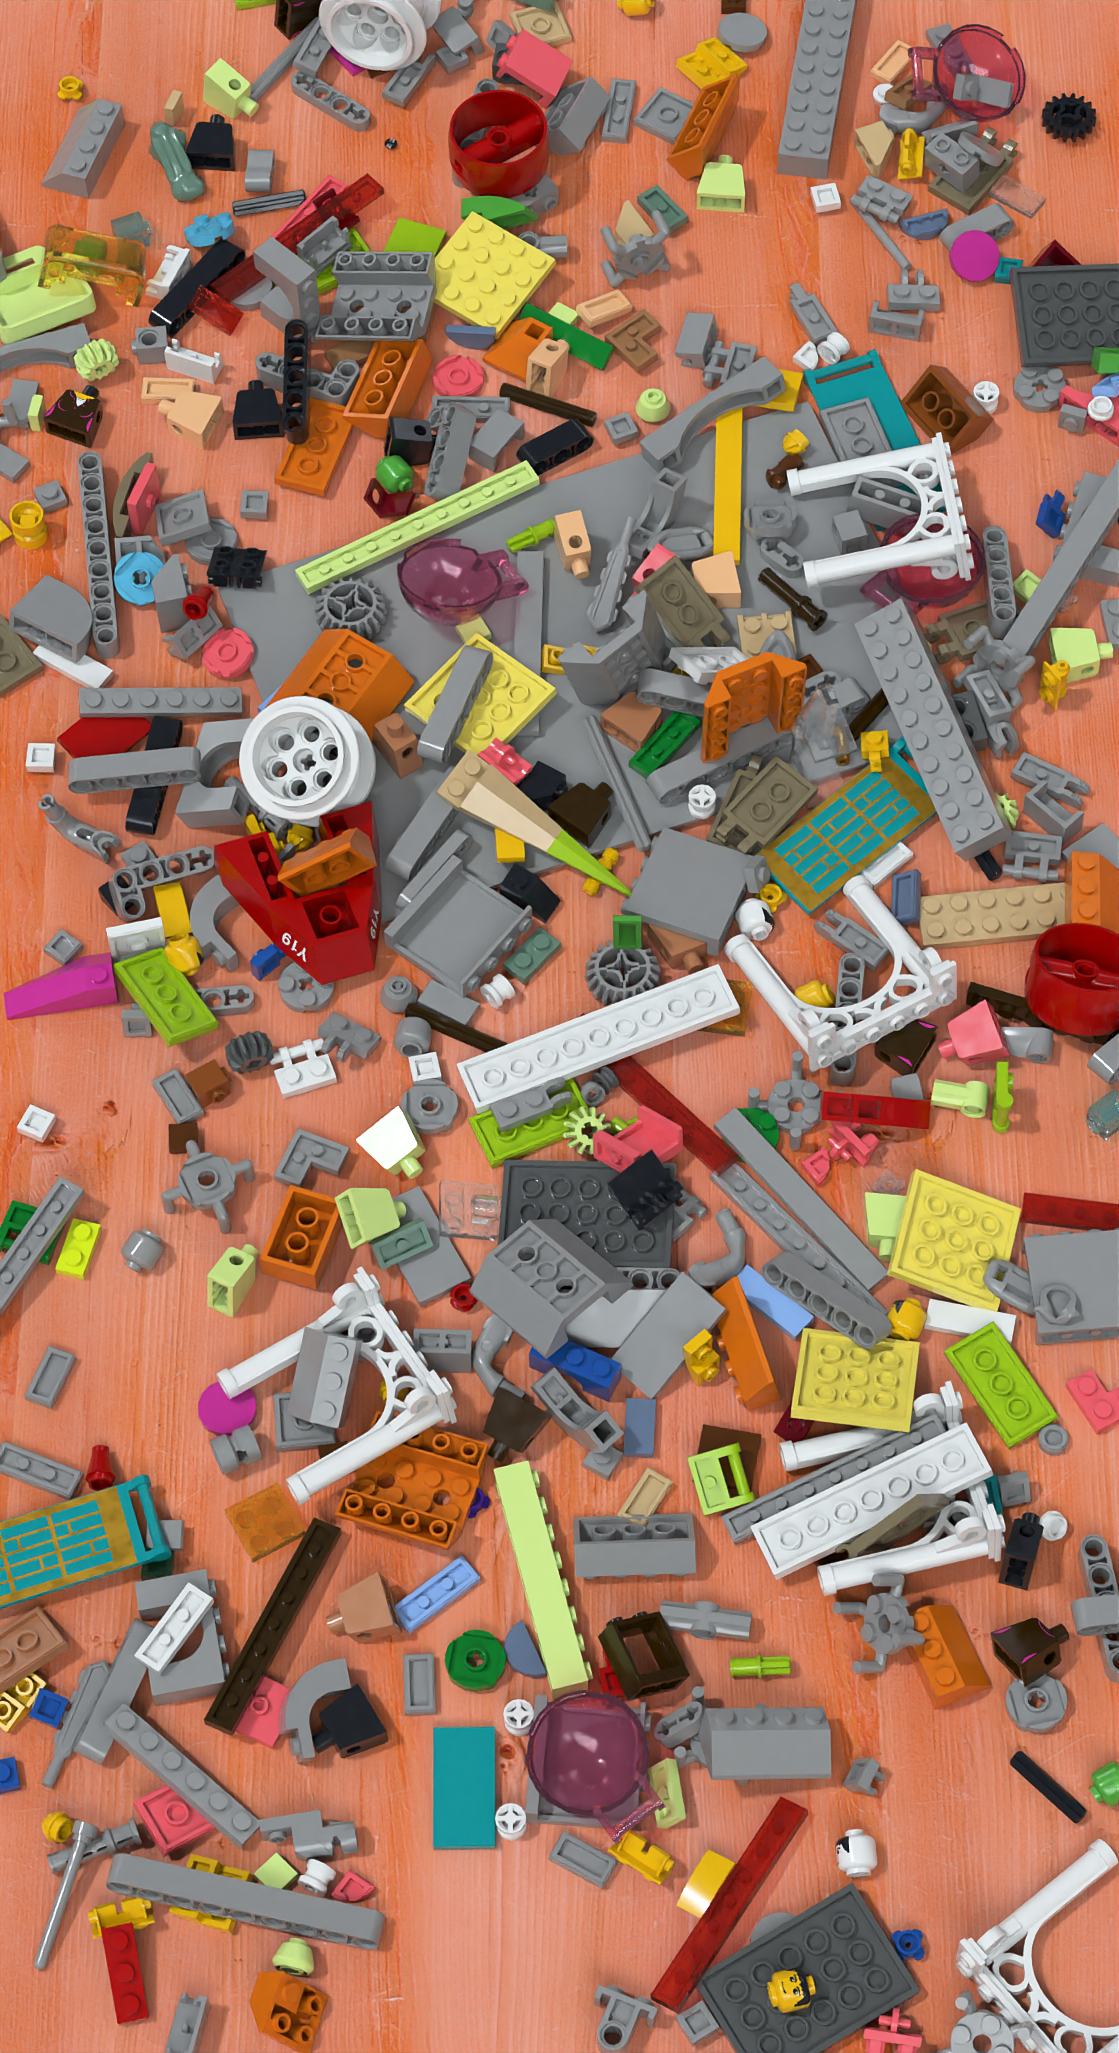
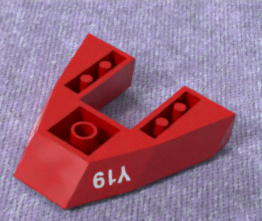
M372 801L321 815L319 817L318 834L321 841L331 840L342 835L345 830L357 827L370 837L377 866L339 883V887L297 899L294 898L290 888L278 881L277 876L282 866L268 831L214 845V864L223 886L271 941L321 985L375 969L382 911L380 845Z

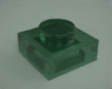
M171 1550V1557L166 1560L142 1564L141 1580L145 1581L172 1576L175 1561L174 1550Z

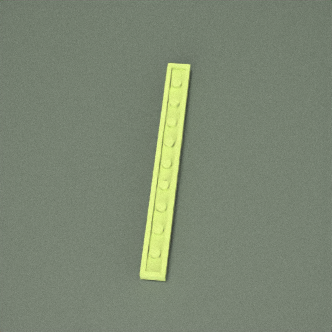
M527 460L301 566L295 569V575L307 594L313 593L329 585L330 581L334 583L340 577L344 578L540 485L539 477Z

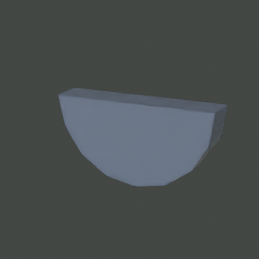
M947 208L900 220L899 227L904 234L911 238L919 240L933 239L939 236L947 226Z
M447 325L445 333L449 339L462 347L475 350L485 349L494 342L496 327Z
M522 1620L514 1625L506 1636L504 1645L506 1660L516 1673L519 1672L522 1675L531 1676L533 1679L546 1677L545 1668Z

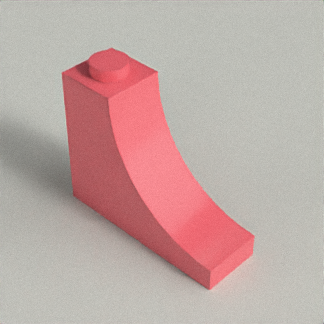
M1066 385L1060 391L1058 407L1061 408L1063 404L1088 410L1089 403L1095 397H1093V394L1084 393ZM1118 395L1116 397H1107L1114 405V413L1110 419L1096 421L1087 414L1086 426L1119 447Z

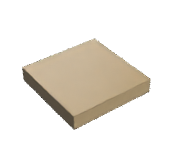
M555 1V5L549 11L530 7L510 13V20L517 35L522 29H525L551 47L572 42L571 33L557 1Z

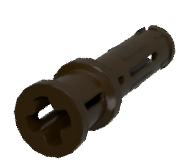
M767 567L761 571L758 581L791 608L792 615L796 618L800 617L805 621L811 631H816L825 623L828 616L827 612L823 609H818L812 604L810 597L800 595L788 583L776 575L771 568Z

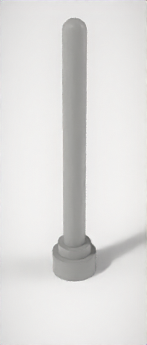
M75 1820L72 1833H74L72 1839L75 1842L34 1961V1966L38 1970L46 1967L86 1845H90L91 1840L96 1838L99 1827Z

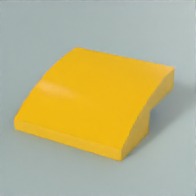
M712 37L698 43L695 52L678 58L675 67L702 89L734 74L741 75L748 65L727 46L722 44L718 38Z
M195 1854L190 1855L186 1865L187 1868L252 1882L254 1877L249 1871L225 1866L218 1860ZM170 1906L169 1912L175 1916L232 1934L237 1920L176 1906Z

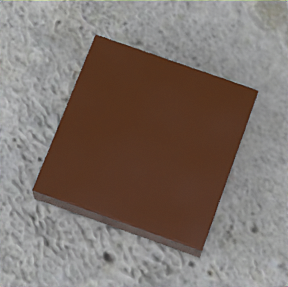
M703 1424L697 1454L739 1442L741 1448L739 1455L751 1492L762 1434ZM728 1456L719 1458L728 1489L737 1490Z

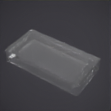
M1005 175L997 181L989 192V197L1030 219L1035 216L1046 200V197Z

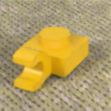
M888 730L861 732L862 759H869L871 772H882L881 758L889 757Z

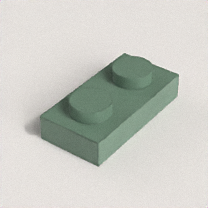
M658 185L637 196L638 205L650 217L653 211L660 210L670 229V233L688 223V216Z
M539 927L503 963V969L525 985L561 949V942Z
M421 1218L368 1242L377 1265L381 1270L434 1246L424 1220Z

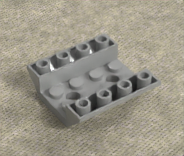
M338 251L332 273L339 285L331 315H320L315 334L316 340L414 341L426 334L437 292L433 252ZM364 306L358 312H353L356 307ZM411 306L405 313H400L404 307Z
M644 590L639 594L632 595L625 605L622 606L631 626L624 627L611 642L601 645L597 649L596 654L591 656L578 641L575 645L565 648L561 656L557 658L582 704L613 705L630 691L637 692L638 676L641 670L651 668L662 671L666 635Z
M557 1219L528 1220L485 1256L471 1286L470 1293L547 1359L568 1341L565 1326L601 1296L611 1304L633 1287V1282ZM525 1254H534L531 1260H520ZM563 1286L573 1287L568 1293L558 1292Z

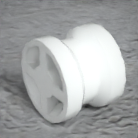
M831 332L827 336V341L821 342L817 347L820 357L831 365L836 364L840 360V356L845 355L850 350V345L846 338L837 332Z
M982 381L974 387L973 397L989 414L997 409L999 388L992 382Z
M703 784L693 787L688 795L690 814L698 819L711 817L716 808L715 791L710 786Z
M501 974L494 976L490 984L485 983L480 987L482 996L494 1009L501 1007L505 999H511L515 996L512 985Z
M521 1699L509 1702L504 1708L503 1714L505 1728L514 1736L527 1735L533 1729V1707L529 1702Z
M508 1803L498 1809L495 1821L500 1837L510 1841L522 1837L527 1827L526 1815L522 1807L517 1804Z
M309 1859L306 1864V1873L301 1875L297 1882L308 1892L324 1897L328 1891L327 1884L329 1881L334 1880L336 1872L320 1861Z

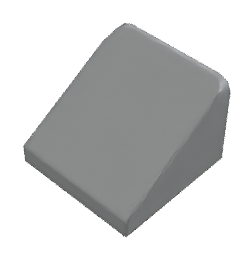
M917 1073L890 1080L889 1089L892 1097L924 1100Z
M159 1520L165 1544L169 1545L171 1552L183 1550L184 1521ZM147 1525L146 1548L151 1550L154 1546Z

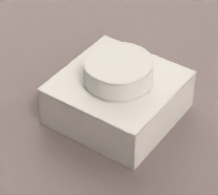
M835 183L810 188V195L816 213L841 209V200Z
M28 743L27 772H54L56 745L50 743Z
M436 1052L408 1057L413 1084L424 1079L442 1081Z
M30 1104L17 1126L18 1133L43 1143L56 1122V1116Z

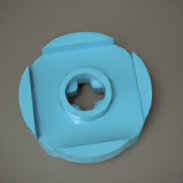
M224 212L208 218V215L197 216L193 219L194 224L184 228L187 244L190 243V246L193 247L215 244L214 238L222 236L223 240H225L235 232L233 220L229 212Z
M133 552L125 555L116 565L114 572V584L119 596L126 602L137 606H145L155 602L151 581L164 566L163 563L155 555L147 552ZM136 572L140 575L143 572L146 573L145 580L147 583L136 585L134 583L136 578L133 575Z

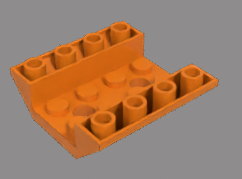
M325 629L265 708L276 701L294 696L330 699L333 702V706L347 712L362 725L372 742L374 725L393 714L413 687L415 681L394 655L349 629ZM356 659L361 661L362 665L358 668H353L348 665V662Z
M767 651L717 671L704 703L701 744L702 763L710 760L717 761L725 754H728L729 734L736 732L740 727L747 724L759 723L765 717H768L776 733L791 731L798 727L802 722L807 675L806 664Z
M376 1412L370 1429L379 1421L383 1412ZM429 1427L360 1467L352 1489L345 1488L335 1516L449 1550L461 1537L470 1514V1507L473 1506L477 1496V1488H480L489 1444ZM383 1478H391L395 1481L394 1485L388 1489L381 1488L378 1484ZM441 1494L450 1497V1501L442 1506L437 1505L434 1499Z

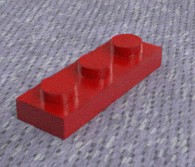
M133 1923L102 1928L101 1933L117 2023L149 2018Z

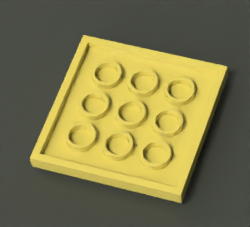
M472 211L435 257L437 292L434 303L473 326L496 327L495 339H498L555 267L556 260Z
M476 632L404 704L405 711L427 725L463 647L469 645L491 651L493 653L491 669L455 744V747L466 753L469 749L477 755L485 750L495 738H498L507 745L557 692L556 688Z
M915 1169L911 1174L887 1275L966 1305L997 1312L1000 1298L988 1290L984 1284L983 1276L989 1262L998 1259L1010 1260L1021 1208ZM998 1271L995 1279L1001 1281L1004 1272Z
M803 1328L790 1417L910 1432L920 1342L885 1338L874 1347L865 1349L840 1332Z

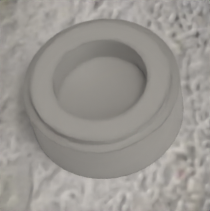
M1049 1424L1043 1427L1038 1437L1039 1448L1045 1454L1051 1456L1059 1455L1065 1451L1068 1444L1066 1430L1056 1424Z

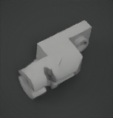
M990 670L966 675L963 683L967 690L972 691L991 751L996 758L1002 757L1001 751L1003 748L1008 756L1014 754L1019 749L1020 742L1017 739V732L1010 722L1013 709Z
M321 1810L259 1820L263 1841L268 1840L270 1843H280L287 1840V1837L293 1836L296 1859L309 1860L333 1857L335 1855V1846L337 1845L342 1849L343 1855L358 1852L354 1820L347 1822L328 1821V1825L323 1826Z

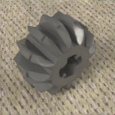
M260 1031L239 1035V1037L231 1039L230 1043L225 1046L228 1065L232 1071L239 1074L260 1070L262 1066H267L269 1061L274 1058L270 1039L266 1033H261Z

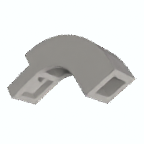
M664 467L652 480L648 501L639 520L635 524L629 543L630 555L642 560L649 552L647 544L650 539L659 532L671 528L684 496L687 477Z
M218 874L208 881L197 893L191 906L190 925L192 936L198 939L205 960L212 956L219 967L224 966L231 973L239 967L237 953L218 934L216 928L219 921L236 908L239 903L223 886Z
M555 1367L549 1369L530 1386L547 1408L545 1411L553 1415L551 1417L553 1421L574 1441L589 1451L603 1453L624 1434L606 1410L596 1411L588 1406L572 1390Z
M346 1658L319 1664L306 1672L291 1687L282 1703L279 1716L280 1736L292 1734V1738L289 1739L291 1755L296 1756L297 1764L310 1762L315 1757L309 1724L310 1712L314 1703L325 1697L342 1695L351 1688Z

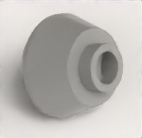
M403 976L391 977L380 991L382 1005L392 1012H405L408 1004H416L418 999L416 986Z

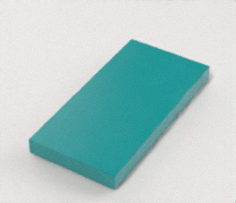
M495 1727L433 1728V1850L496 1849Z

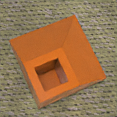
M531 317L513 321L489 348L482 361L526 382L528 357L544 339L553 340V328Z
M283 1971L259 1972L249 2001L259 2032L298 2053L311 2052L328 1995Z

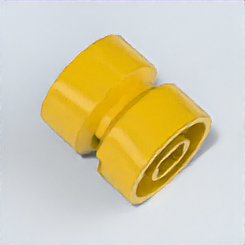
M27 500L15 504L11 508L9 517L16 544L27 550L41 547L48 537L43 509L34 501Z

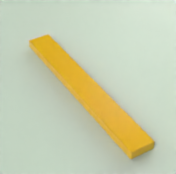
M742 408L735 409L716 418L713 556L732 551L735 565H740Z

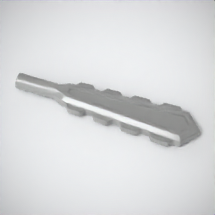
M630 516L626 517L619 543L614 547L613 551L608 553L606 558L608 565L602 569L600 575L602 582L596 586L593 594L595 601L589 605L587 611L589 616L588 622L597 634L611 628L612 624L617 621L619 611L616 607L622 601L623 592L621 587L626 584L628 577L625 571L626 568L630 567L632 560L629 555V543L637 520Z
M106 1660L89 1664L87 1669L81 1671L77 1681L79 1688L73 1691L69 1700L71 1708L64 1712L61 1720L63 1727L56 1732L53 1739L55 1742V1755L41 1782L46 1788L52 1789L65 1760L73 1754L72 1748L110 1669Z

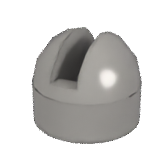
M588 1081V1083L581 1087V1097L589 1106H596L604 1100L605 1090L599 1083ZM591 1090H592V1091L594 1092V1094H595V1095H593L592 1097H591L590 1094H589V1092H590Z

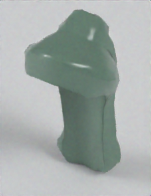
M163 121L154 123L150 128L151 145L149 153L162 164L171 185L173 197L178 201L185 202L203 195L205 192V181L195 174L185 152L186 132L178 130Z

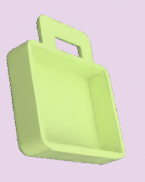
M34 246L3 258L6 270L31 260L35 262L32 265L8 273L6 279L0 282V340L4 344L27 339L91 314L96 310L93 291L69 254L60 253L49 257L42 246Z

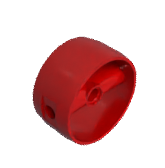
M509 90L485 91L465 100L455 110L448 132L449 159L456 179L467 190L479 196L512 198L534 188L545 175L550 156L549 128L541 108L527 96ZM496 126L488 130L485 138L462 150L460 149V144L470 134L486 127ZM538 144L525 157L513 162L503 163Z
M1084 923L1062 924L1042 933L1030 955V967L1025 976L1024 995L1030 1010L1044 1023L1070 1034L1099 1036L1118 1030L1119 934L1100 926Z

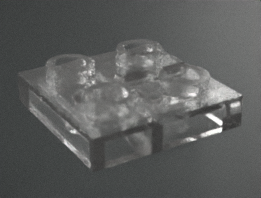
M441 1180L439 1184V1236L496 1241L499 1236L498 1221L501 1213V1197L498 1196V1186L495 1184Z

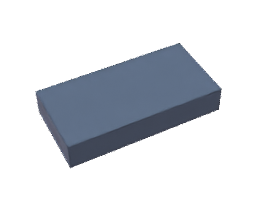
M915 869L892 875L891 913L902 926L920 922L921 873Z
M627 1398L624 1457L653 1458L656 1399Z

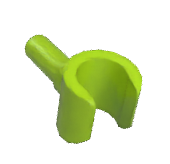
M638 1116L627 1122L623 1121L620 1117L614 1118L610 1123L612 1127L609 1131L616 1135L638 1120Z

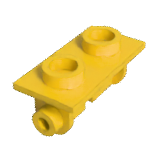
M911 128L906 129L902 133V140H900L898 181L923 177L925 136L918 137Z
M1064 660L1052 666L1046 661L1043 662L1039 694L1045 703H1049L1054 710L1058 708L1059 699L1063 698L1067 691L1066 677H1068L1070 672V665Z
M622 1828L617 1835L618 1841L608 1849V1852L616 1856L621 1863L630 1865L642 1873L647 1880L656 1882L659 1885L673 1872L671 1869L675 1861L671 1859L672 1856L654 1844L650 1846L648 1852L644 1851L643 1849L648 1840L631 1829L627 1831Z
M136 1897L122 1899L121 1905L123 1910L118 1912L115 1902L93 1907L92 1911H88L93 1939L102 1937V1928L132 1922L133 1929L139 1930L145 1928L148 1924L155 1923L151 1902Z

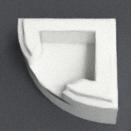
M808 341L793 356V362L804 370L811 369L813 371L818 367L817 349L811 341Z

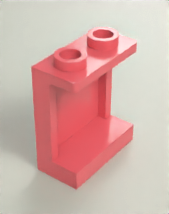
M522 29L517 36L512 35L505 46L508 51L502 54L497 63V66L500 68L496 76L501 78L504 73H508L541 94L538 104L547 108L557 96L573 60L525 29Z
M642 1105L638 1107V1120L616 1135L611 1136L603 1130L593 1134L594 1158L621 1173L652 1149L662 1164L683 1151V1130L677 1123Z

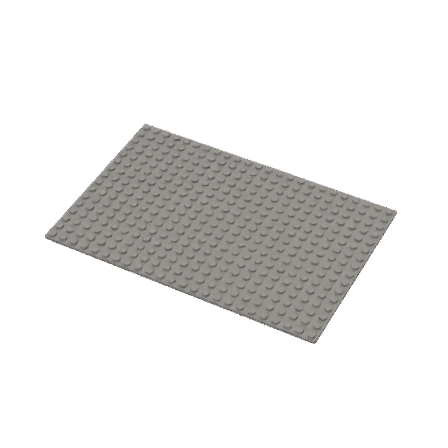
M808 402L796 404L794 412L777 410L742 421L740 565H735L741 589V607L717 608L725 618L719 624L731 638L720 647H736L741 652L737 615L751 617L761 616V613L773 615L785 614V611L788 610L791 612V608L758 581L761 571L769 567L802 596L810 597L812 604L820 610H825L828 614L825 623L816 631H811L805 621L800 617L796 618L791 612L796 660L812 654L823 672L834 671L840 676L841 681L855 678L869 700H871L882 686L854 624L900 598L908 605L909 603L892 569L820 583L819 587L808 589L805 571L797 578H787L761 558V542L767 537L754 539L750 536V531L744 526V510L747 506L750 509L754 507L755 501L761 499H780L790 509L791 505L794 506L797 511L796 527L792 530L790 537L780 539L803 556L804 562L816 561L841 555L831 532L832 516L847 511L853 490L848 483L791 496L788 480L785 481V487L780 490L771 488L768 485L766 471L767 469H773L778 465V462L786 455H789L785 453L782 442L786 433L792 432L795 428L810 443L806 447V452L800 454L804 467L799 470L838 462ZM716 430L695 436L685 452L683 462L672 469V471L687 477V483L680 508L670 528L702 527L710 531L713 540ZM642 453L538 485L342 578L344 581H349L350 576H352L354 581H358L362 577L365 584L372 581L374 588L379 587L381 595L385 597L387 614L384 625L380 626L379 633L373 632L372 639L363 638L393 654L415 681L413 687L393 713H398L417 737L418 742L426 725L405 711L404 704L464 645L455 630V624L479 614L491 632V639L488 641L514 658L517 552L511 553L508 550L506 540L524 532L526 527H533L549 518L555 522L556 515L581 510L592 551L591 564L588 566L590 575L583 579H575L573 570L564 571L554 541V535L540 541L537 546L530 545L519 550L544 551L542 648L544 644L567 648L578 641L582 645L599 648L601 645L609 643L616 638L624 627L631 626L622 606L625 605L628 598L634 593L632 577L650 552L642 560L630 555L632 558L631 564L625 571L628 575L627 581L621 587L623 592L622 601L616 607L619 611L617 621L612 624L611 628L597 634L588 622L589 616L587 611L589 605L595 601L593 594L596 586L602 582L600 575L602 569L608 565L606 558L608 553L613 551L614 547L619 543L626 517L630 516L637 519V523L648 501L652 480L659 474L643 458ZM862 520L868 534L867 550L880 547L869 522ZM699 538L698 540H699L701 546L703 547L704 544H703L701 538ZM337 549L263 571L260 575L262 576V587H257L256 589L243 588V578L241 588H237V580L233 582V588H229V582L227 587L218 588L233 628L244 631L254 644L255 654L249 669L263 702L285 682L322 633L320 626L316 622L317 615H315L317 596L321 595L322 588L307 594L295 575V569ZM701 559L681 562L691 574V564ZM709 633L700 639L706 647H715ZM354 659L349 661L348 665L358 668L362 665V662ZM936 660V663H937V665H938V667H939V669H940V671H941V674H942V676H943V678H944V680H945V683H946V685H947V687H948V689H949L950 694H951V695H954L953 692H952V690H951V688H950V686H949V684H948V682H947V680H946V678H945V676H944V674H943V672H942V670H941V668H940V666H939V664H938V662H937V660ZM541 672V678L555 687L557 694L540 711L539 736H515L508 744L513 746L515 752L530 763L532 768L537 761H540L565 774L568 791L578 783H585L593 790L601 782L608 784L584 730L583 720L586 717L595 716L601 727L600 715L612 705L582 704L566 675ZM824 682V686H825V685L832 686V685H834V683H833V684H829L828 682ZM321 699L330 703L331 705L333 704V702L330 699ZM890 704L885 707L864 731L888 730L889 748L903 736ZM661 708L663 711V723L675 711ZM860 712L833 725L836 727L841 725L846 728ZM693 715L701 721L700 728L667 764L701 749L703 717ZM827 727L763 758V766L760 772L777 756L813 784L868 766L870 762L869 759H862L860 736L854 743L848 741L850 751L849 764L845 766L838 765L836 763L835 740L827 738ZM318 729L311 732V742L319 738L320 732ZM603 731L649 837L660 834L663 827L673 830L704 820L695 818L690 814L688 795L669 804H660L647 785L646 778L629 767V760L636 753ZM292 737L285 742L286 751L290 750L294 745ZM372 742L376 757V774L372 789L364 803L372 801L379 836L381 925L393 922L402 912L396 908V901L400 893L411 882L385 870L386 860L451 765L456 767L465 755L464 752L455 746L446 763L422 758L423 767L400 779ZM308 761L307 766H314L315 761ZM737 771L708 784L716 794V808L711 817L717 815ZM305 782L301 783L297 788L300 796L307 790ZM613 794L607 799L611 803L610 819L589 849L580 844L592 856L603 853L608 847L615 849L634 843ZM459 812L422 868L458 829L472 836L470 847L460 858L463 870L492 889L500 887V884L514 863L535 875L567 864L525 842V862L497 863L494 828ZM313 827L319 843L322 842L318 834L319 827Z

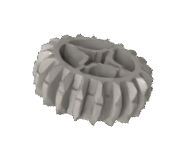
M350 576L349 581H344L340 577L338 584L330 581L329 589L322 588L321 595L317 596L316 622L320 626L321 631L323 632L325 629H349L361 637L372 639L373 632L379 633L380 626L384 625L387 614L386 600L384 595H381L379 587L374 588L372 581L365 584L362 577L358 581H354L352 576Z
M608 940L606 947L599 945L597 953H591L590 961L586 963L585 980L588 982L587 988L589 992H593L595 1000L602 998V1004L606 1006L608 1003L615 1004L658 987L661 969L658 966L657 957L652 956L651 948L644 949L642 942L641 949H613V943ZM621 967L623 968V973L625 974V980L622 979Z

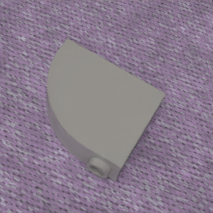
M45 575L10 610L9 630L77 663L90 646L92 612L88 602L78 591L59 580Z

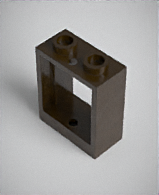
M643 1611L627 1619L616 1617L606 1623V1628L598 1636L628 1701L676 1690L690 1676L660 1611L650 1614ZM643 1634L660 1670L640 1675L623 1638Z

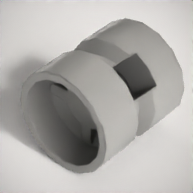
M248 1424L233 1430L230 1437L223 1434L209 1440L223 1475L238 1470L241 1463L250 1465L262 1460L259 1446Z

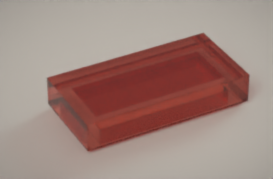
M202 285L199 286L187 306V309L229 336L234 332L244 314Z

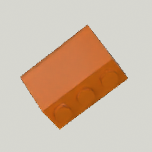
M357 827L345 830L342 835L331 840L322 841L318 846L308 851L299 852L293 858L286 860L277 876L278 881L301 897L324 891L377 866L370 837Z
M1072 851L1065 865V924H1091L1119 934V869L1099 853Z
M927 1605L908 1613L913 1615L914 1630L921 1633L925 1641L920 1646H907L906 1648L934 1709L991 1687L953 1605Z

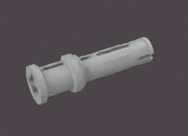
M236 776L230 777L225 782L224 787L237 786L250 800L248 810L257 816L258 823L262 822L264 827L269 828L274 833L277 840H283L287 837V831L292 828L293 823L262 809L251 798L244 784Z
M134 1818L129 1819L128 1823L110 1829L107 1827L102 1831V1835L97 1836L95 1840L92 1839L90 1845H86L81 1863L108 1852L110 1855L118 1854V1850L135 1843L138 1846L143 1844ZM73 1846L47 1855L53 1874L66 1869Z

